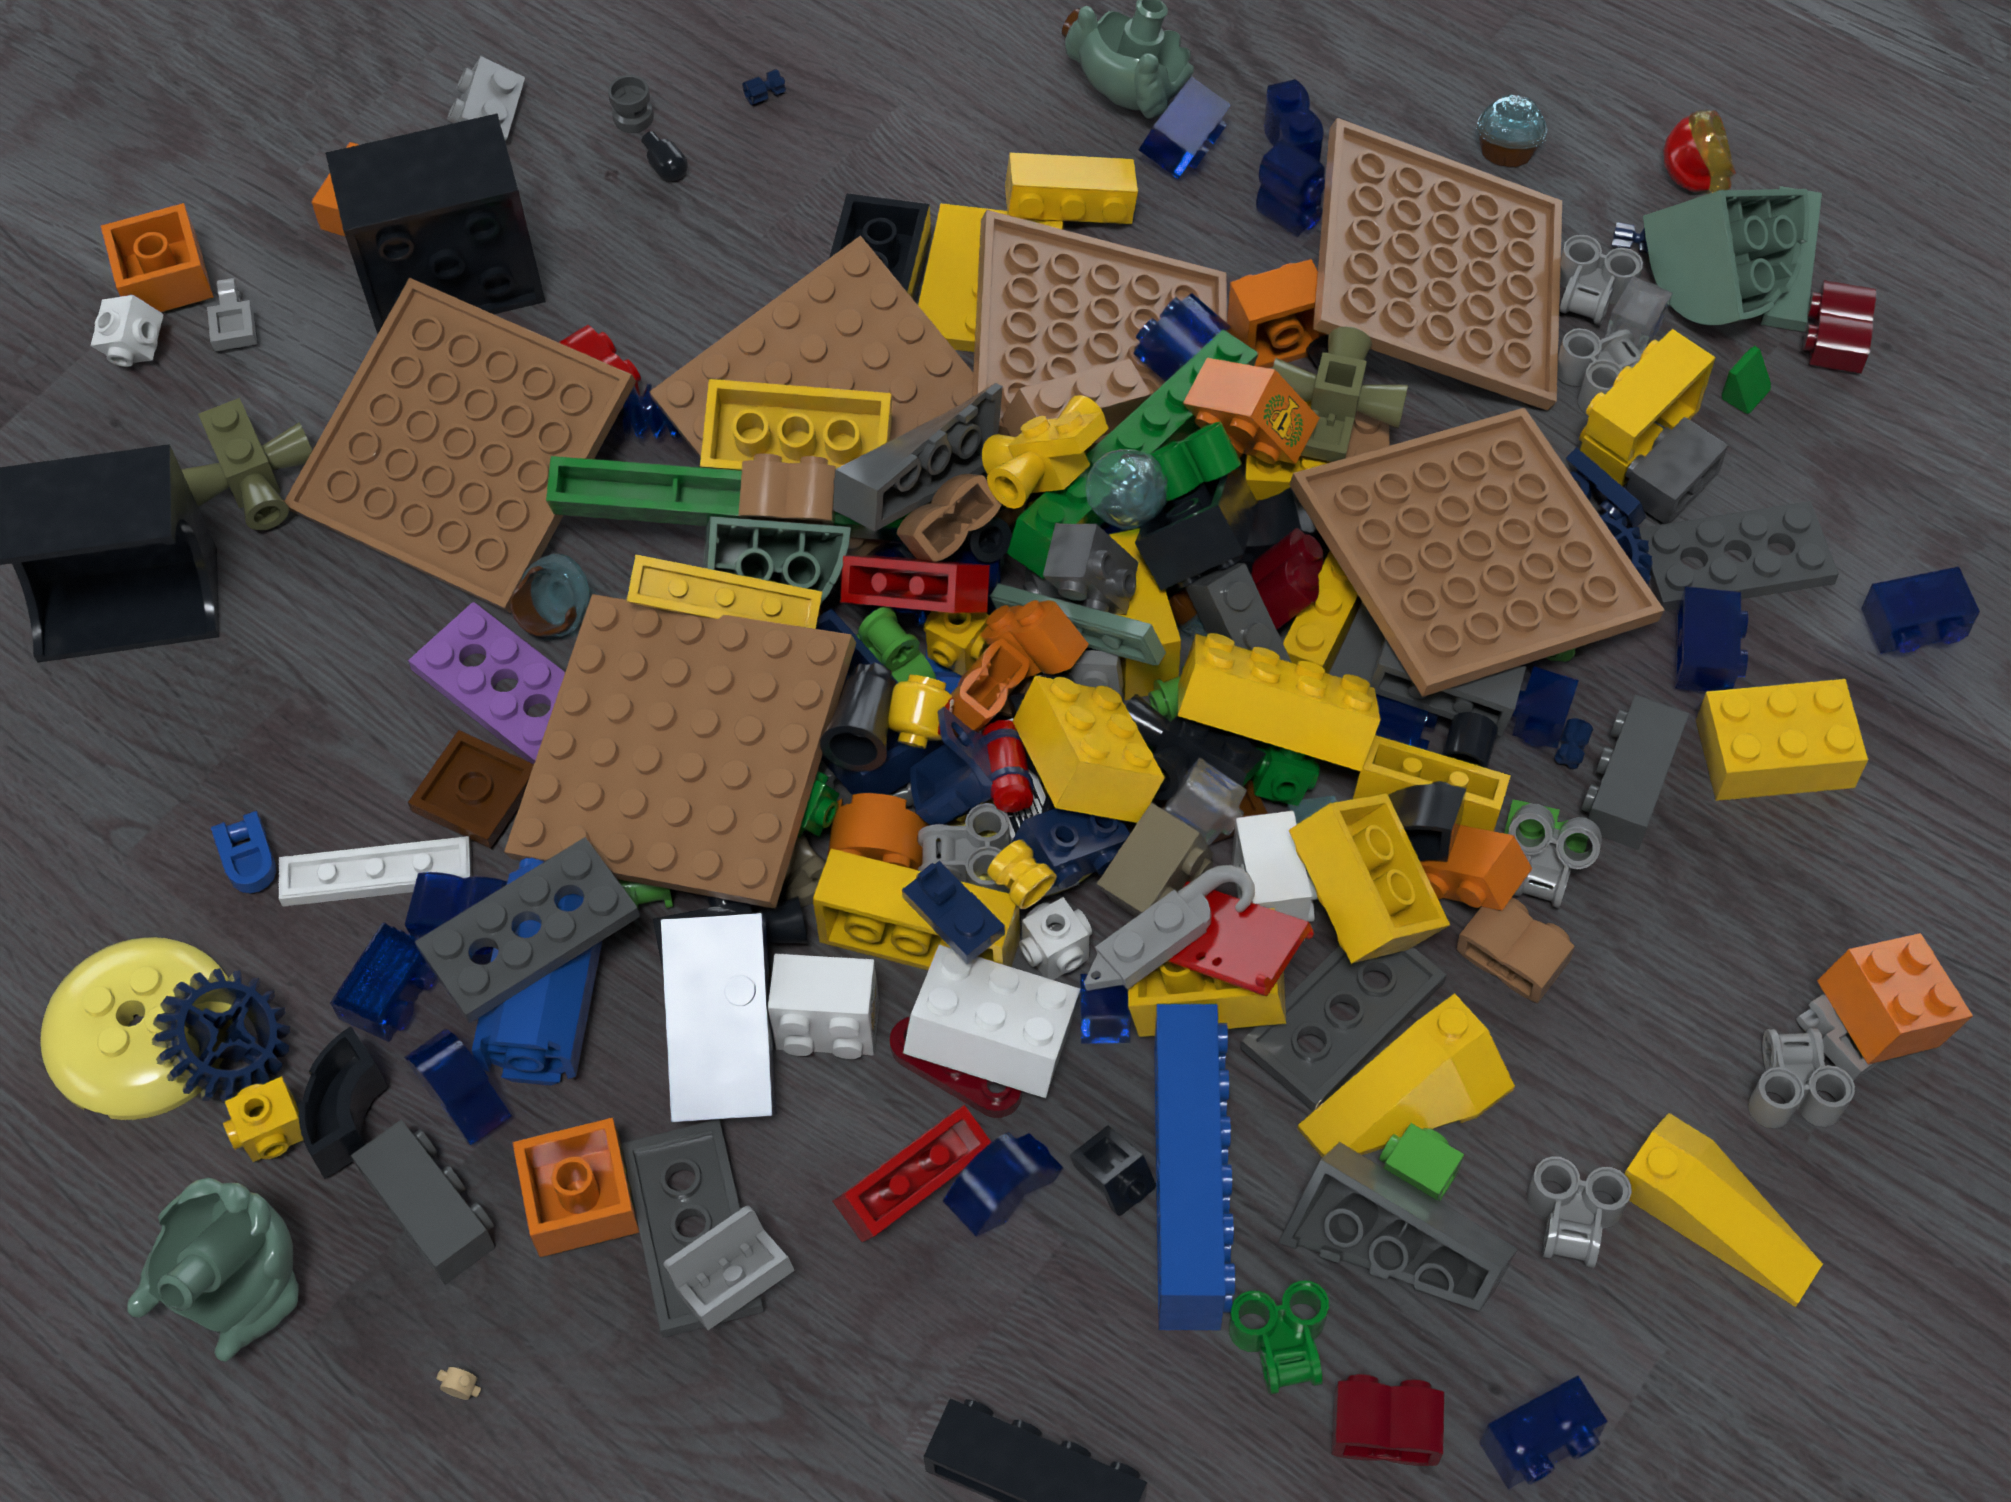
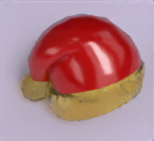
M1716 110L1694 111L1689 116L1683 118L1666 138L1663 149L1664 166L1670 178L1686 190L1692 192L1708 190L1710 193L1719 190H1730L1732 186L1730 178L1736 174L1722 118Z

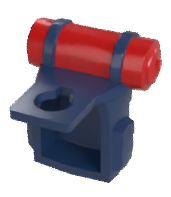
M946 707L938 710L941 738L944 744L910 767L911 793L916 813L930 825H946L968 814L972 808L991 798L996 808L1003 812H1018L1023 808H1029L1033 801L1034 784L1028 770L1026 748L1013 722L1010 720L996 721L989 724L980 734L967 727ZM952 728L958 733V737L955 736Z

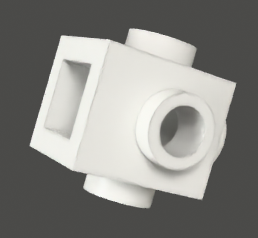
M134 295L103 299L95 321L91 347L105 354L109 362L119 366L129 367L133 363L151 361L157 348V340L164 314Z
M1062 897L1051 904L1048 902L1039 904L1026 915V918L1022 920V940L1019 941V946L1025 959L1032 967L1037 966L1045 978L1054 980L1065 973L1077 969L1089 960V936L1092 935V929L1083 912L1079 909L1073 911L1065 898Z

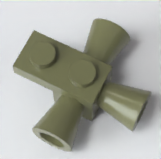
M1347 326L1338 327L1328 335V353H1322L1317 375L1275 358L1273 369L1284 378L1305 402H1311V409L1320 418L1301 456L1330 462L1345 459L1357 411L1399 429L1408 385L1363 384L1367 361L1364 360L1371 349L1372 341L1360 329Z
M240 398L199 413V418L219 463L181 469L198 507L230 487L239 509L242 507L244 509L245 522L249 528L267 530L282 523L289 513V508L278 494L281 491L272 471L305 465L312 448L300 422L261 446Z

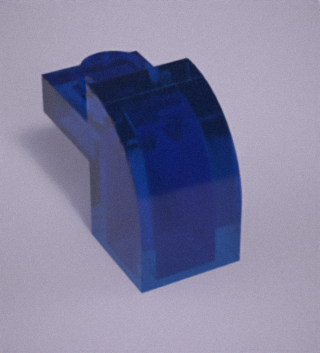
M447 1029L442 1030L404 1057L429 1095L441 1104L469 1145L477 1142L512 1116L488 1081L489 1077L480 1064L451 1031Z
M1007 1132L987 1145L970 1161L953 1183L943 1202L977 1237L1007 1223L1026 1194L1054 1182L1064 1167L1050 1154L1048 1148L1036 1140L1030 1133L1016 1139L1010 1132Z

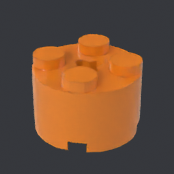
M860 793L852 795V802L850 804L844 805L842 798L837 801L838 810L832 822L827 857L830 849H835L918 870L922 865V847L917 842V835L919 830L929 826V824L917 813L906 809L907 800L886 794Z

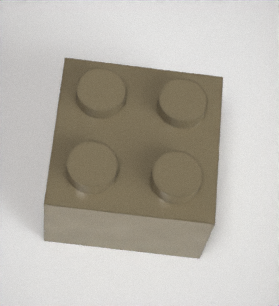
M1151 802L1097 885L1115 905L1132 916L1137 917L1171 891L1175 890L1178 892L1187 881L1192 882L1205 871L1211 869L1213 862L1210 859L1214 854L1198 831Z

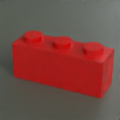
M843 555L840 602L949 613L987 612L990 565L946 561L932 562L921 559L887 556Z
M964 1104L917 1137L832 1202L860 1241L864 1242L876 1236L994 1147V1145Z

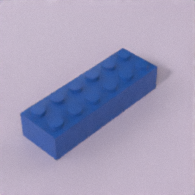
M1157 1004L1154 1078L1158 1330H1221L1223 1313H1231L1232 1295H1235V1265L1231 1263L1234 1224L1233 1213H1229L1230 1196H1232V1166L1228 1164V1147H1230L1231 1143L1230 1116H1227L1229 1069H1225V1053L1228 1051L1227 1023H1218L1217 1004Z

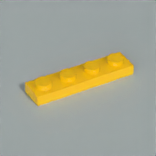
M635 555L626 603L719 619L723 615L816 629L822 591Z

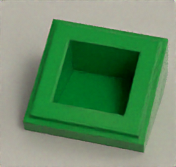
M1751 347L1728 373L1722 392V400L1746 414L1751 413L1771 389V381L1761 350L1758 347Z

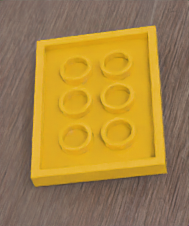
M940 204L918 306L954 350L974 352L981 219L986 210L1007 215V211ZM1025 219L1064 230V221Z

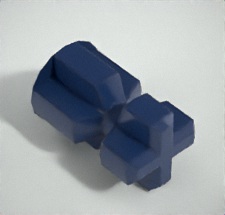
M777 69L766 73V81L757 76L742 83L745 97L751 105L768 99L769 90L774 95H779L786 91L785 79Z
M1621 222L1616 223L1612 247L1630 249L1633 243L1638 244L1639 252L1648 253L1645 228H1643L1641 233H1636L1634 225Z
M1578 718L1566 721L1561 737L1563 744L1557 749L1555 760L1558 764H1567L1570 769H1576L1579 763H1582L1585 755L1583 749L1589 743L1593 732V727L1590 723Z

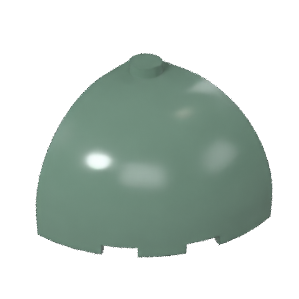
M1807 189L1719 190L1644 215L1645 238L1651 269L1658 288L1667 302L1683 317L1703 325L1735 323L1762 315L1772 309L1778 297L1791 289L1802 266L1797 262L1800 245L1808 241L1809 202Z
M711 516L705 532L703 568L822 591L821 605L836 583L843 567V555L846 556L851 527Z

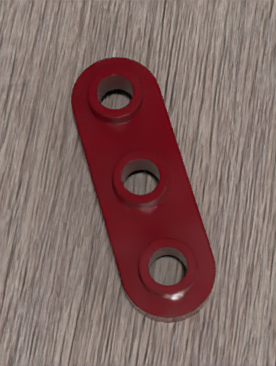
M910 1017L900 1020L893 1027L890 1033L891 1052L894 1059L903 1067L988 1117L1003 1118L1014 1113L1019 1107L1022 1100L1021 1090L1006 1086L1004 1091L993 1093L988 1090V1087L995 1082L904 1054Z

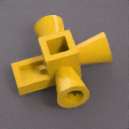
M1076 395L1069 400L1058 418L1047 420L1046 416L1035 417L1021 426L1022 433L1017 437L999 434L990 436L982 448V463L988 474L987 484L992 495L1004 506L1016 509L1024 505L1031 493L1064 490L1090 466L1084 451L1109 429L1104 413L1097 403L1086 396Z

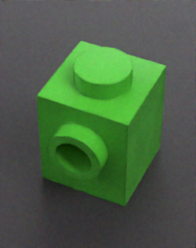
M1410 1123L1402 1137L1395 1134L1392 1135L1383 1149L1379 1160L1385 1163L1384 1169L1441 1202L1459 1173L1464 1154L1449 1146L1448 1141L1440 1133L1429 1128L1421 1129Z

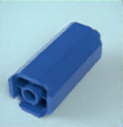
M535 858L522 859L518 870L509 874L507 884L534 869L544 861ZM569 894L559 901L557 907L562 911H573L581 906L584 898L578 894ZM535 920L524 921L516 928L515 935L521 938L532 937L540 930L541 923ZM602 941L478 1018L472 1046V1054L478 1068L490 1072L491 1065H497L503 1068L502 1078L517 1083L552 1086L560 1083L561 1073L565 1072L568 1079L576 1077ZM493 948L491 962L498 955V950L496 948Z

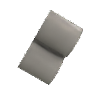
M1575 235L1567 239L1564 243L1560 261V284L1566 290L1559 312L1567 314L1571 311L1592 318L1594 324L1601 325L1609 304H1626L1634 298L1643 267L1641 256L1628 248H1616L1608 252L1607 255L1601 254L1602 248L1600 243L1588 235Z
M1573 329L1565 334L1558 353L1557 378L1569 386H1581L1577 403L1585 414L1592 399L1600 392L1606 394L1613 387L1618 374L1626 366L1629 365L1633 368L1640 361L1642 353L1635 346V337L1629 330H1619L1601 340L1594 332L1587 329Z
M984 803L972 808L966 816L965 826L935 824L919 830L917 842L922 847V865L918 868V871H922L931 863L936 864L940 860L959 881L1005 893L1010 892V888H1007L1005 885H997L993 880L986 881L978 878V876L987 873L992 860L1010 844L1008 815L1006 812L997 809L995 804ZM986 830L994 831L997 833L992 837H982L978 835L980 832ZM941 853V858L938 859L937 855Z
M1530 803L1519 808L1512 818L1508 834L1515 836L1532 870L1514 895L1520 897L1525 893L1549 900L1552 903V907L1560 908L1571 868H1587L1599 856L1602 841L1599 827L1588 818L1576 817L1569 819L1559 830L1555 828L1553 815L1546 807ZM1535 819L1544 826L1545 834L1538 839H1528L1520 832L1519 824L1523 820ZM1583 833L1590 838L1593 846L1587 852L1576 853L1569 849L1565 840L1571 834Z
M1808 1028L1806 1033L1778 1034L1775 1029H1766L1762 1042L1763 1061L1766 1072L1762 1074L1749 1099L1748 1109L1751 1117L1758 1124L1766 1128L1775 1129L1789 1123L1796 1109H1799L1801 1115L1815 1126L1827 1127L1834 1125L1840 1120L1855 1094V1085L1852 1077L1845 1070L1837 1066H1825L1824 1045L1819 1029ZM1817 1091L1830 1093L1836 1102H1828L1822 1099ZM1766 1093H1777L1786 1103H1776Z
M1555 1156L1543 1159L1536 1166L1527 1190V1200L1530 1207L1537 1214L1548 1218L1543 1240L1542 1258L1550 1259L1553 1255L1582 1260L1585 1262L1586 1267L1594 1268L1599 1254L1602 1228L1614 1226L1621 1219L1630 1199L1632 1191L1627 1176L1615 1168L1601 1167L1591 1172L1586 1181H1582L1576 1166L1569 1160ZM1541 1182H1557L1563 1187L1565 1192L1561 1194L1548 1192ZM1604 1191L1609 1193L1616 1203L1612 1205L1603 1204L1595 1198L1593 1192Z

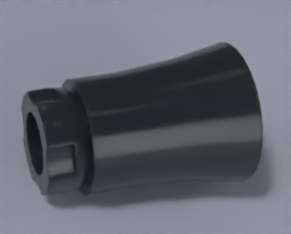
M860 663L852 669L849 678L844 684L834 715L820 739V747L823 754L828 760L841 768L857 772L871 771L879 768L886 760L889 708L892 691L896 685L892 678V671L878 663L869 665Z

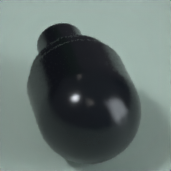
M654 131L647 132L642 137L641 142L648 149L647 159L650 166L666 181L674 182L683 178L688 169V162L682 151L674 142L668 139H660Z

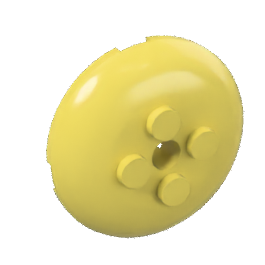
M167 938L131 939L113 944L94 953L77 965L64 978L47 1006L41 1029V1053L49 1077L58 1090L74 1105L83 1110L86 1108L93 1112L108 1115L110 1119L136 1120L166 1113L196 1097L201 1092L202 1087L196 1086L190 1094H184L182 1089L187 1082L184 1077L180 1075L177 1080L168 1081L167 1075L174 1066L172 1063L165 1065L157 1064L156 1058L167 1048L152 1045L154 1035L162 1032V1030L153 1025V1021L158 1014L165 1013L160 1004L166 996L175 997L173 989L179 982L190 985L191 977L198 972H201L209 980L210 973L214 969L219 968L223 972L226 981H228L227 975L203 951L184 942ZM205 1002L195 1007L201 1011L207 1008L216 1013H223L228 1011L231 1005L223 1002ZM134 1015L144 1016L141 1022L128 1027L130 1022L134 1020ZM230 1020L222 1029L218 1028L219 1032L216 1037L218 1040L212 1048L213 1052L222 1042H226L225 1036L227 1033L225 1031L231 1023ZM184 1026L189 1048L198 1057L199 1044L194 1037L187 1033L189 1028ZM224 1058L217 1059L211 1067L222 1070L219 1065Z

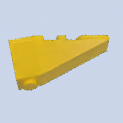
M1454 993L1417 1020L1298 1124L1297 1129L1322 1158L1339 1142L1357 1153L1365 1155L1384 1149L1393 1134L1402 1137L1410 1123L1421 1129L1429 1128L1433 1130L1456 1121L1463 1123L1476 1119L1511 1093L1515 1085L1489 1030Z
M1670 1113L1651 1132L1624 1174L1631 1184L1630 1202L1794 1307L1798 1305L1823 1265L1712 1139Z

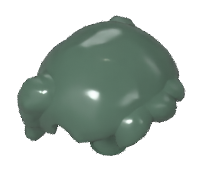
M1137 0L1133 18L1119 12L1108 11L1099 21H1097V15L1090 6H1084L1080 9L1078 19L1069 28L1065 38L1066 54L1070 59L1081 63L1087 80L1097 91L1118 106L1130 110H1141L1146 118L1158 117L1165 113L1168 109V101L1178 94L1194 73V67L1189 63L1191 51L1188 48L1179 47L1181 45V36L1175 31H1163L1161 28L1164 17L1168 13L1167 6L1161 0Z
M213 1178L196 1180L160 1212L158 1219L160 1225H162V1230L156 1238L152 1251L149 1253L140 1276V1284L127 1303L128 1313L132 1317L141 1318L162 1302L174 1313L208 1330L219 1333V1340L214 1354L218 1360L226 1362L233 1358L240 1348L246 1347L253 1340L262 1337L270 1330L276 1328L281 1320L297 1307L299 1284L293 1270L294 1253L290 1232L277 1211L258 1193L250 1192L242 1184L221 1183Z

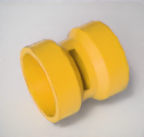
M1019 839L1006 846L992 860L987 869V874L997 885H1005L1007 888H1010L1011 900L1020 909H1026L1038 902L1051 889L1057 876L1047 864H1037L1033 858V850L1024 840Z

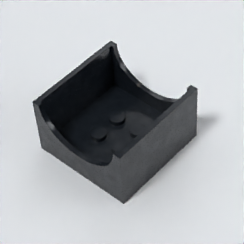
M498 113L325 153L343 231L377 335L409 278L492 314L546 302Z
M170 444L0 467V565L12 564L18 576L29 613L33 638V656L37 663L219 638L217 548Z

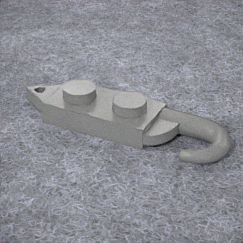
M1216 866L1205 871L1178 892L1175 890L1171 891L1095 946L1097 956L1084 981L1086 990L1124 985L1128 990L1207 932L1206 929L1211 924L1212 917L1205 896L1223 883L1232 882L1241 887L1242 897L1236 904L1235 909L1238 912H1243L1251 904L1255 896V884L1250 875L1236 866Z

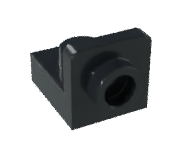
M1109 1125L1070 1154L1074 1167L1105 1194L1111 1210L1118 1216L1123 1215L1156 1188V1183L1144 1155Z

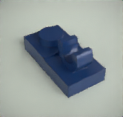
M1577 447L1565 458L1571 470L1570 474L1581 487L1588 500L1590 501L1591 490L1600 497L1602 503L1599 505V508L1603 513L1609 508L1611 518L1614 520L1626 516L1627 524L1631 528L1637 527L1646 518L1641 502Z
M940 860L936 864L931 863L916 875L914 881L902 889L903 899L966 964L970 963L1005 935V925Z

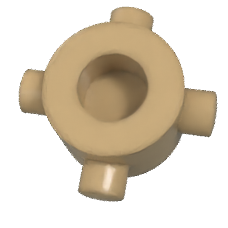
M448 1367L447 1372L441 1369L437 1374L436 1379L442 1381L440 1389L453 1397L468 1400L471 1395L477 1397L480 1393L481 1388L475 1385L477 1377L465 1370Z

